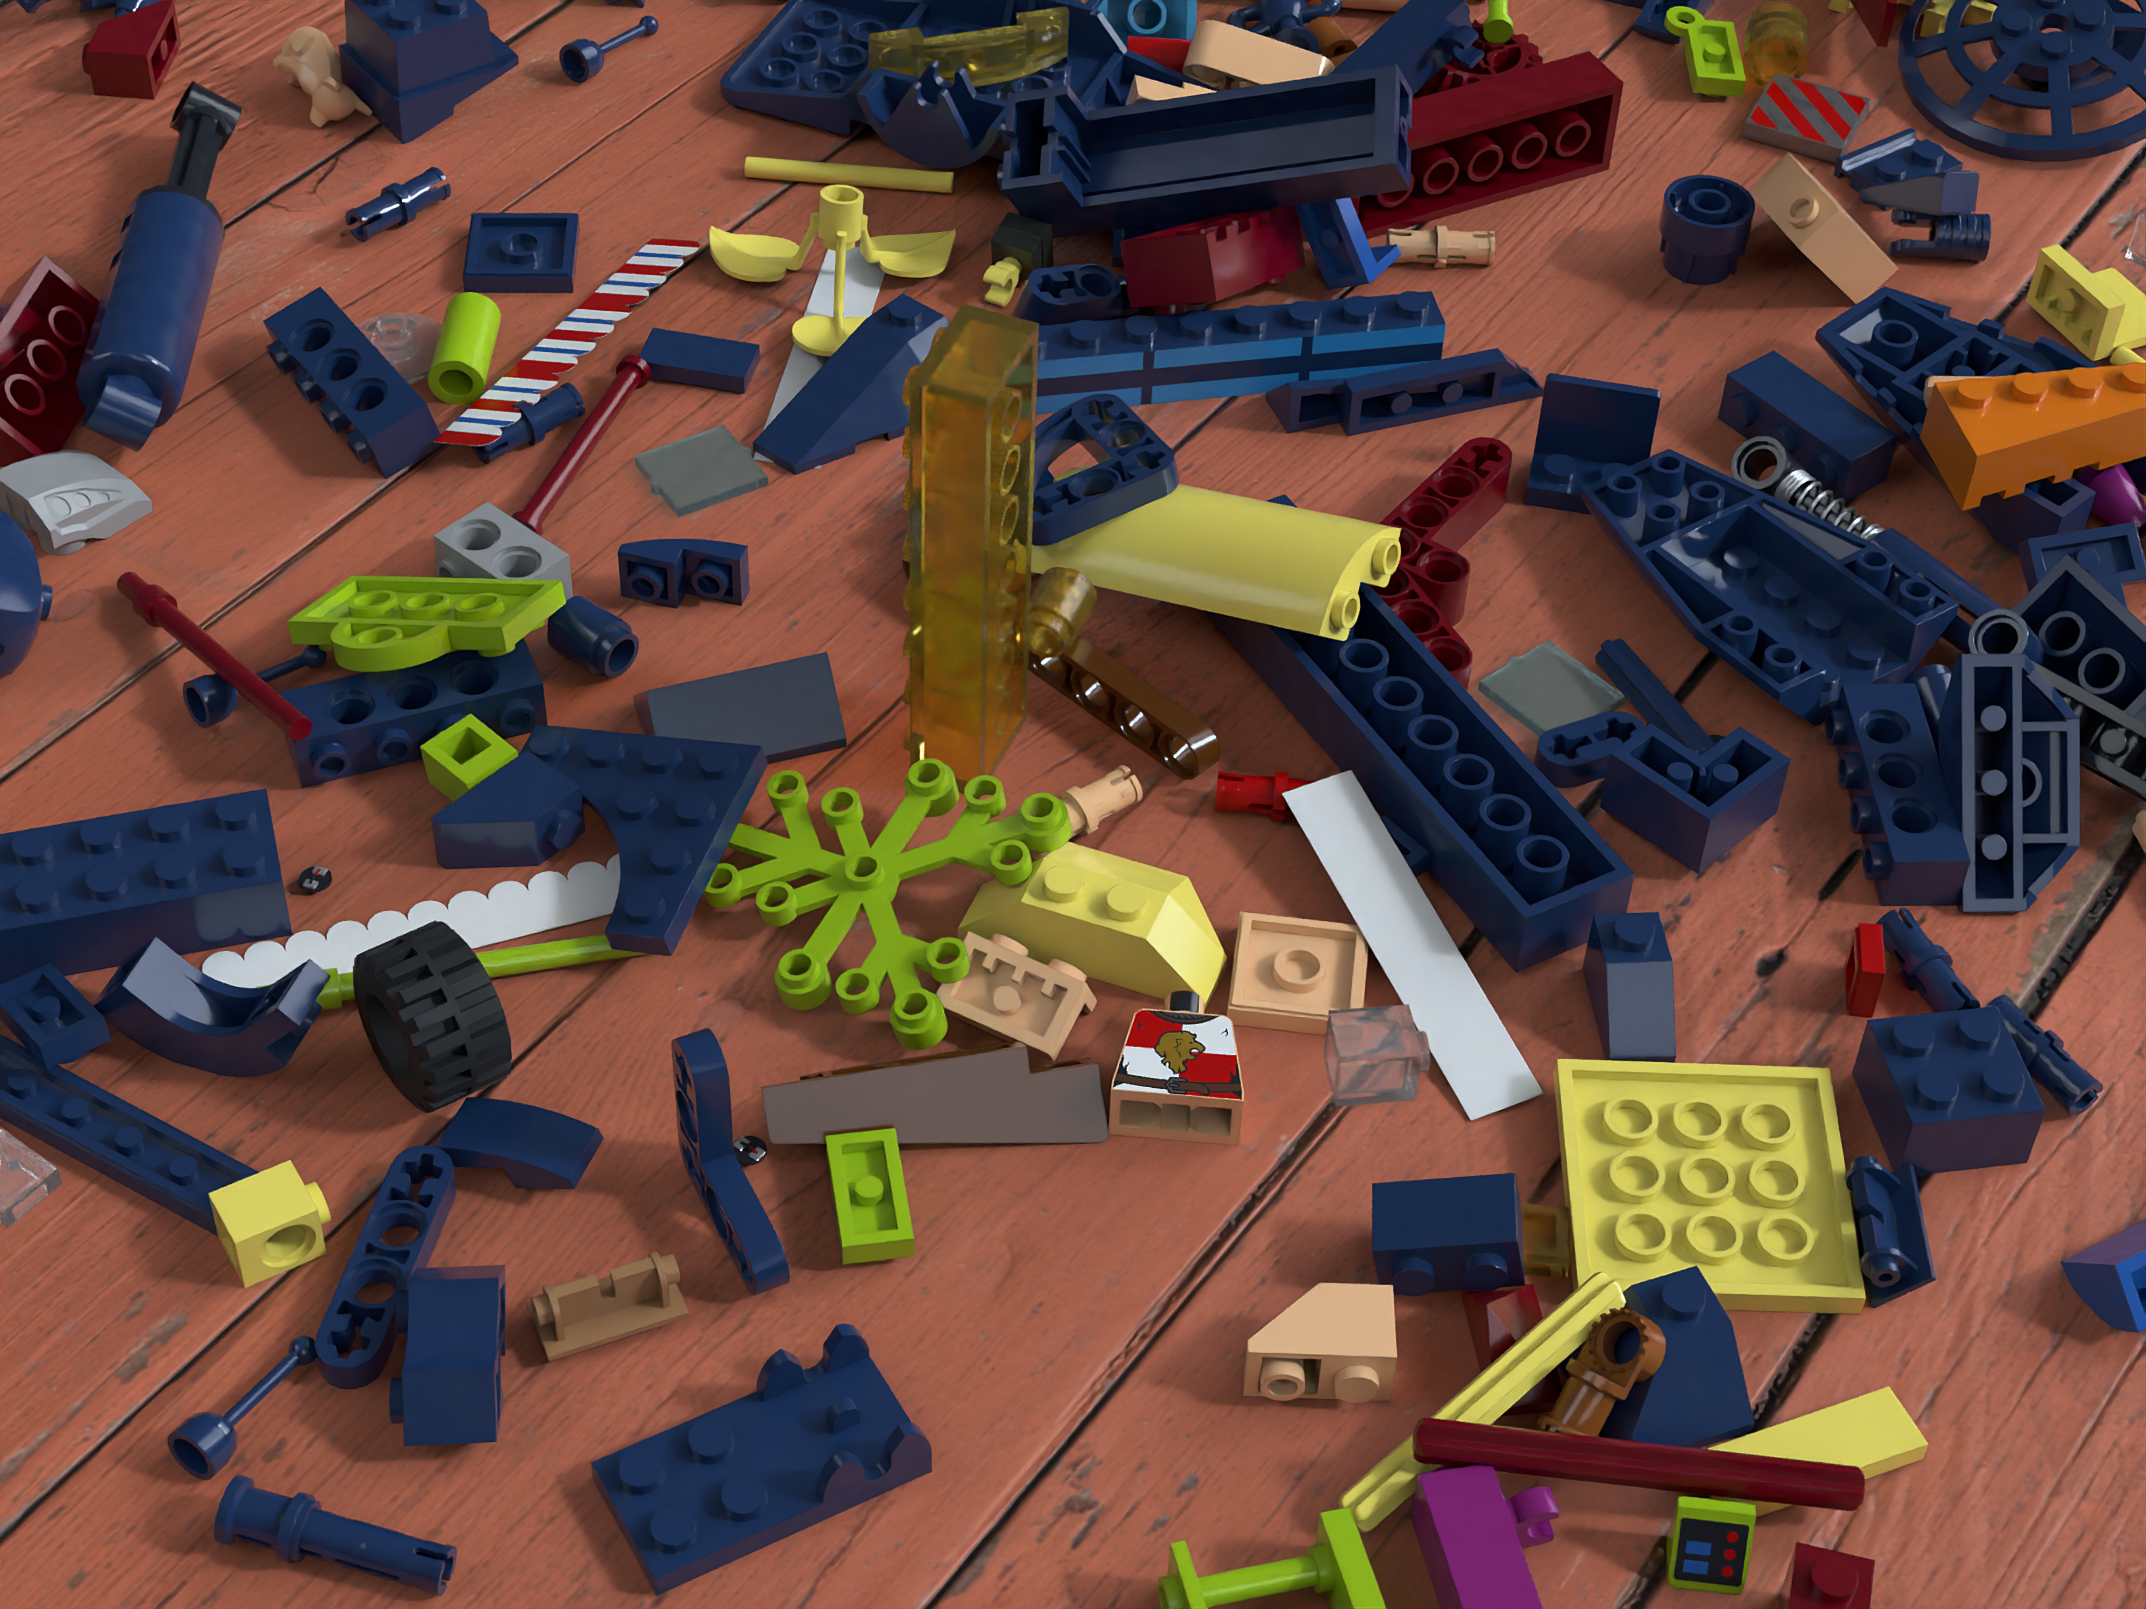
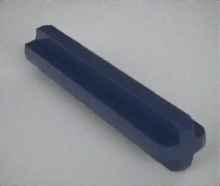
M1618 638L1614 641L1608 639L1600 645L1601 650L1595 656L1596 664L1648 724H1653L1700 756L1716 745L1623 639Z

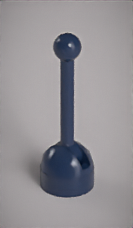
M644 16L638 26L600 45L585 38L576 39L561 48L559 53L561 67L572 81L583 83L596 76L603 68L605 53L643 34L647 36L654 35L659 28L658 21L653 16Z
M310 644L304 648L302 655L258 672L256 675L267 683L305 666L319 668L326 662L327 653L320 650L318 645ZM217 674L202 675L183 684V698L193 720L202 728H208L224 721L235 709L239 693Z
M306 1335L294 1338L289 1345L288 1355L224 1415L214 1412H200L184 1420L167 1438L168 1447L176 1461L191 1475L202 1480L212 1479L228 1464L237 1448V1433L233 1426L298 1365H308L316 1359L315 1340Z

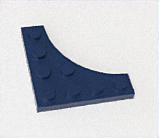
M536 724L519 756L528 750L581 786L582 803L587 804L602 818L605 827L616 841L620 858L619 891L613 913L604 931L611 948L614 950L672 956L768 765L762 746Z

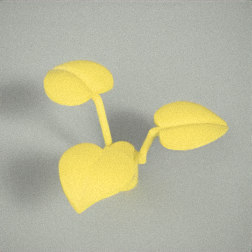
M830 185L820 191L819 213H811L810 226L800 247L796 243L783 238L765 235L734 234L713 226L710 227L709 245L715 263L726 274L745 281L772 282L783 279L787 269L799 270L802 267L818 233V236L822 239L823 246L836 251L834 317L811 315L799 319L792 327V339L799 348L806 352L820 356H832L867 318H844L846 251L853 249L855 242L860 239L859 251L869 263L878 262L883 272L899 277H931L941 273L947 267L955 243L956 230L869 237L867 230L868 216L863 214V192L848 185Z

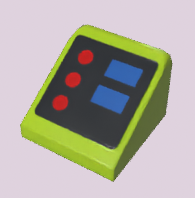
M1687 1496L1678 1497L1666 1539L1668 1584L1680 1589L1732 1595L1742 1594L1747 1580L1756 1519V1505Z

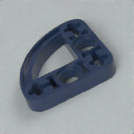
M1107 393L1094 394L1082 398L1042 421L1017 446L1009 459L1004 475V493L1013 527L1024 542L1035 546H1046L1060 542L1165 497L1173 492L1179 484V475L1172 449L1119 397ZM1078 442L1099 463L1035 491L1046 469L1061 454Z

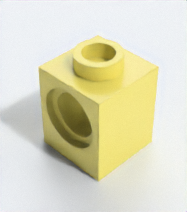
M291 1160L208 1193L218 1238L245 1288L327 1254L321 1225L331 1221L327 1203L315 1181L304 1185Z

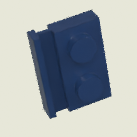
M1911 127L1838 157L1834 175L1837 178L1848 177L1851 180L1849 186L1860 193V189L1943 171H1962L1963 163L1946 152L1942 146L1930 141L1928 138L1923 141L1915 138L1917 131ZM1878 206L1883 211L1892 209L1890 207Z

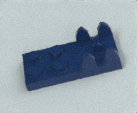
M839 1324L834 1327L823 1343V1356L813 1367L803 1370L795 1355L780 1349L771 1355L763 1365L758 1376L756 1392L591 1462L594 1483L654 1593L658 1596L932 1472V1450L922 1430L910 1421L871 1359L868 1345L859 1330L851 1324Z

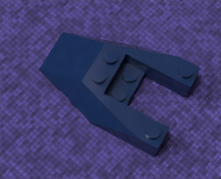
M1884 286L1816 331L1815 340L1883 424L1898 436L1897 440L1951 495V491L1920 438L1928 409L1923 397L1928 377H1998L2020 373L2072 370L2078 367H2100L2051 339L2041 337L2033 344L2004 334L2006 329L2004 324L1984 319L1977 326L1949 317L1951 307ZM2146 456L2121 463L2139 493L2146 496ZM2044 478L2027 483L2024 492L2005 499L1998 493L1984 496L1981 499L1980 506L1968 509L1967 511L1997 542L2019 554L2017 544L2027 539L2084 530L2096 492L2073 478L2055 484Z

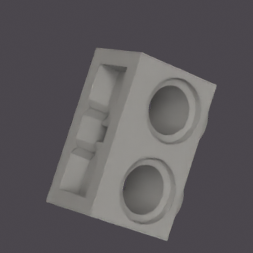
M488 501L433 535L437 560L435 565L437 577L562 580L566 601L573 597L569 555Z

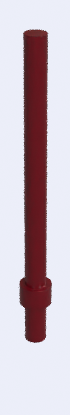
M126 572L119 577L117 581L118 590L133 602L135 613L146 623L153 627H162L290 738L300 741L310 734L312 730L311 721L178 609L175 598L159 585H149L134 572Z

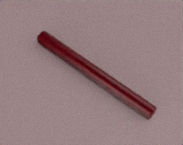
M1427 1417L1419 1419L1413 1433L1412 1449L1414 1459L1419 1463L1453 1467L1490 1464L1493 1465L1494 1470L1497 1472L1843 1511L1858 1509L1859 1505L1863 1504L1865 1495L1864 1472L1859 1467L1851 1465Z

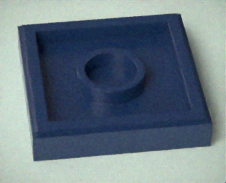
M471 214L463 271L464 293H573L580 232L579 214Z

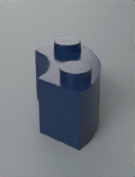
M505 1265L416 1268L408 1280V1289H398L396 1296L398 1334H407V1344L402 1367V1378H391L389 1409L391 1423H403L404 1446L497 1442L504 1395L501 1380V1356H504L506 1353Z

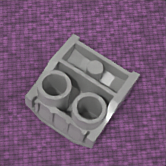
M66 449L38 455L0 469L1 511L12 518L22 529H32L37 532L41 548L52 555L75 553L86 545L88 539H107L153 511L151 499L133 481L97 456L78 449Z

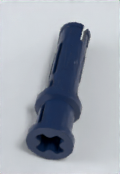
M236 1475L227 1486L220 1501L214 1524V1538L216 1542L224 1545H232L237 1540L274 1550L276 1551L277 1559L287 1563L302 1561L308 1556L387 1580L407 1584L429 1591L437 1596H441L445 1592L447 1583L441 1581V1579L451 1580L457 1558L456 1546L424 1540L402 1532L321 1510L320 1501L315 1500L314 1495L299 1492L293 1498L257 1488L253 1478L244 1475Z

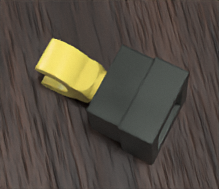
M1008 211L999 224V229L991 239L992 266L987 269L983 281L992 285L985 295L984 301L1005 307L1012 298L1019 278L1027 280L1034 270L1049 268L1054 265L1052 225Z

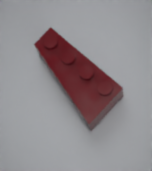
M1293 205L1213 216L1120 241L1130 308L1153 306L1154 315L1183 312L1187 310L1186 304L1201 305L1217 302L1235 294L1253 291L1254 286L1286 281L1285 274L1306 266L1300 221Z

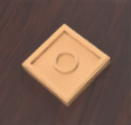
M1240 912L1227 1017L1233 1021V1025L1360 1039L1369 944L1359 926Z

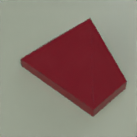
M1534 1284L1501 1287L1493 1291L1463 1290L1462 1301L1480 1372H1483L1543 1319ZM1555 1367L1501 1416L1551 1412L1562 1392L1557 1368Z

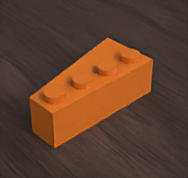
M2146 362L1935 382L1920 438L1961 511L1980 506L1982 497L1998 493L2003 499L2024 492L2027 483L2047 478L2052 484L2071 479L2074 469L2087 465L2098 471L2146 456Z

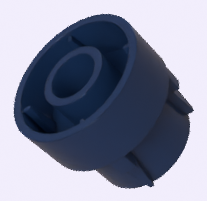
M1692 175L1672 182L1665 191L1659 220V231L1662 234L1660 251L1664 252L1663 265L1667 272L1683 281V283L1696 285L1719 283L1725 280L1730 273L1735 275L1739 257L1745 254L1755 211V201L1752 195L1736 182L1712 175Z

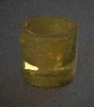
M1772 2L1761 5L1752 11L1744 27L1743 66L1749 81L1766 88L1775 72L1800 79L1807 70L1809 60V26L1806 16L1799 8L1789 3Z

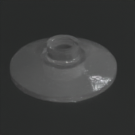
M389 312L368 317L355 324L407 383L416 382L428 377L442 326L438 321L417 313Z

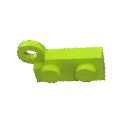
M1676 6L1670 8L1666 12L1664 25L1671 33L1685 37L1683 48L1692 92L1709 97H1742L1746 77L1734 23L1705 20L1702 14L1689 7ZM1679 20H1684L1689 23H1682Z

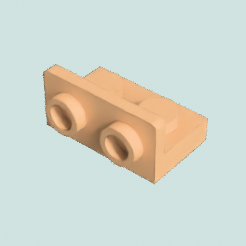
M968 932L963 941L970 961L968 974L956 983H941L936 993V996L942 1002L944 1012L1009 1042L1019 1041L1027 1046V1050L1055 1062L1080 1011L1092 1013L1098 1002L1085 982L1087 976L1076 967L1058 959L1052 958L1047 966L1026 957L1029 951L1020 943L1004 935L994 933L991 939L987 940Z

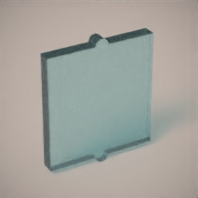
M724 424L634 456L635 465L650 482L651 493L660 494L678 518L768 486V476L752 458L751 448L742 447Z
M1547 640L1519 658L1511 656L1506 666L1479 681L1478 691L1539 737L1552 728L1601 713L1615 711L1624 705L1626 697L1550 640Z

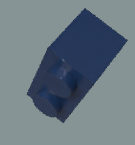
M1505 1173L1372 1183V1254L1379 1285H1393L1394 1295L1403 1294L1407 1296H1420L1428 1292L1472 1289L1493 1291L1501 1287L1525 1286L1523 1216L1516 1174Z

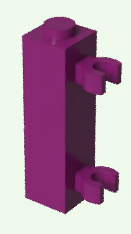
M1490 1464L1466 1467L1441 1466L1430 1473L1418 1474L1410 1518L1440 1609H1543L1521 1545L1536 1546L1554 1540V1532L1549 1520L1559 1518L1560 1512L1551 1487L1529 1488L1517 1493L1510 1499H1505L1494 1467Z

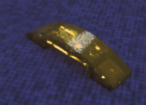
M1065 6L1017 13V25L928 38H923L918 27L868 34L869 72L883 68L920 78L931 61L937 60L940 77L944 81L951 83L955 82L954 73L959 67L965 68L974 87L1023 77L1045 69L1068 56L1069 10Z

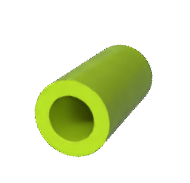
M474 292L458 294L448 302L428 374V385L437 398L448 404L468 405L477 401L484 392L501 323V312L490 298Z

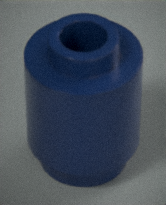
M578 595L568 599L566 604L548 619L547 639L549 645L596 676L618 677L629 669L637 656L639 641L637 636L632 633L630 625L584 596Z

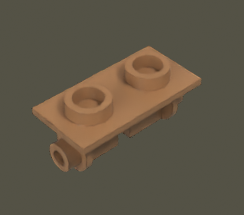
M654 1251L648 1253V1258L610 1269V1276L597 1280L594 1274L552 1287L551 1284L543 1286V1294L531 1297L530 1301L526 1303L548 1362L688 1318L689 1311L676 1284L681 1281L674 1255L669 1254L660 1257L658 1252Z

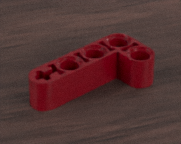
M1479 437L1464 443L1379 523L1381 525L1401 528L1399 536L1401 556L1398 566L1404 568L1413 577L1452 627L1463 618L1470 576V564L1457 551L1499 512L1506 502L1512 464V451L1508 445L1494 438Z

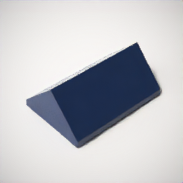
M2066 554L2011 611L2019 614L2041 640L2044 650L2041 666L2146 723V626L2074 559ZM2008 638L2001 642L1995 650V654H2009L2014 650L2018 638Z
M827 652L656 688L633 695L634 706L645 735L762 746L768 764L847 747L846 733Z

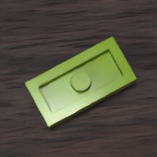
M895 1128L825 1136L826 1157L843 1265L913 1257L914 1235Z

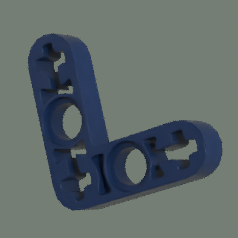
M709 1028L672 1040L671 1049L678 1140L682 1159L690 1180L748 1291L755 1296L788 1284L790 1282L789 1266L780 1239L734 1154L729 1074L717 1038Z

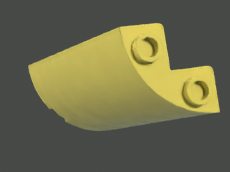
M1086 465L1071 468L1056 477L1053 483L1093 466ZM1178 484L1177 488L1165 497L1051 545H1030L1024 542L1018 535L1008 567L1346 641L1350 628L1356 623L1360 611V598L1358 596L1360 582L1385 588L1389 583L1391 574L1395 572L1401 556L1399 542L1401 528Z

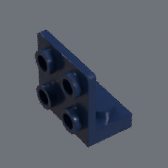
M1554 373L1548 374L1545 381L1525 505L1592 515L1581 499L1582 487L1650 457L1661 392L1657 389Z

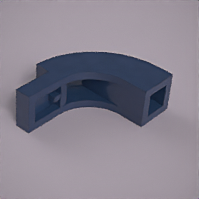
M155 937L121 963L93 1003V1006L105 1017L106 1022L126 1037L172 1062L221 1076L252 1077L275 1072L287 1065L322 1010L323 1006L316 999L331 976L311 959H308L271 985L261 988L237 987L220 982L202 973Z

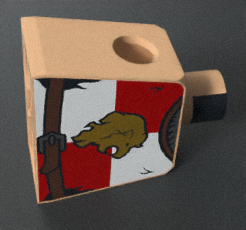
M1186 990L1170 993L1165 998L1164 1010L1143 1008L1135 1012L1112 1080L1108 1134L1239 1145L1244 1089L1233 1021L1225 1015L1205 1014V1003L1202 997Z

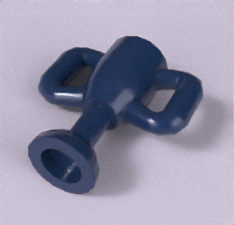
M1255 0V5L1230 13L1225 23L1247 30L1246 22L1260 21V24L1247 31L1268 38L1273 36L1274 40L1319 54V41L1314 33L1305 27V24L1318 17H1331L1337 14L1341 8L1342 0H1321V4L1315 6L1306 5L1311 0Z

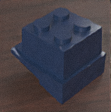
M344 0L346 43L338 45L342 83L354 91L372 110V115L402 144L415 140L452 116L455 105L519 64L518 55L490 31L487 11L475 0Z

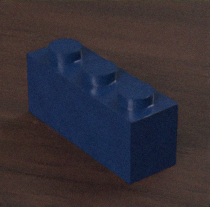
M1773 350L1727 374L1718 419L1746 439L1756 436H1769L1778 440L1787 452L1806 468L1807 473L1816 479V482H1821L1823 492L1826 490L1833 491L1834 500L1842 498L1847 502L1887 480L1898 436Z

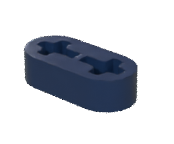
M1611 711L1552 728L1544 732L1538 739L1534 765L1555 787L1559 788L1577 787L1606 777L1610 753L1645 728V725L1636 716L1629 713Z

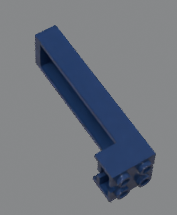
M1398 65L1091 111L1086 110L1069 85L1010 93L1007 99V114L1002 117L1000 124L1003 143L1007 148H1010V151H1004L1003 164L998 166V186L1002 195L1007 196L1021 216L1052 225L1053 238L1410 190L1411 149L1407 144L1408 131H1412L1413 92Z

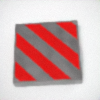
M1775 72L1747 117L1742 137L1836 164L1837 158L1846 153L1868 115L1871 99Z

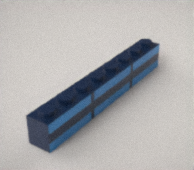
M1406 291L1401 294L1371 297L1352 296L1347 299L1314 302L1297 301L1292 304L1258 307L1247 305L1235 309L1213 311L1191 310L1185 313L1168 315H1135L1130 318L1100 321L1080 320L1074 323L1055 325H1024L1019 328L998 329L997 386L1006 417L1056 413L1082 398L1103 393L1119 397L1128 406L1264 394L1293 381L1351 378L1440 360L1446 323L1432 291Z

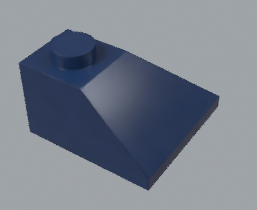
M1698 1266L1633 1284L1623 1292L1626 1300L1623 1308L1632 1310L1654 1321L1661 1328L1666 1340V1353L1662 1365L1654 1375L1644 1381L1635 1382L1625 1400H1616L1599 1433V1437L1702 1448L1752 1432L1755 1423L1732 1321ZM1637 1327L1626 1329L1617 1338L1614 1346V1356L1618 1364L1629 1362L1638 1353L1641 1336ZM1584 1343L1559 1364L1567 1380L1570 1374L1566 1370V1366L1570 1358L1577 1359Z

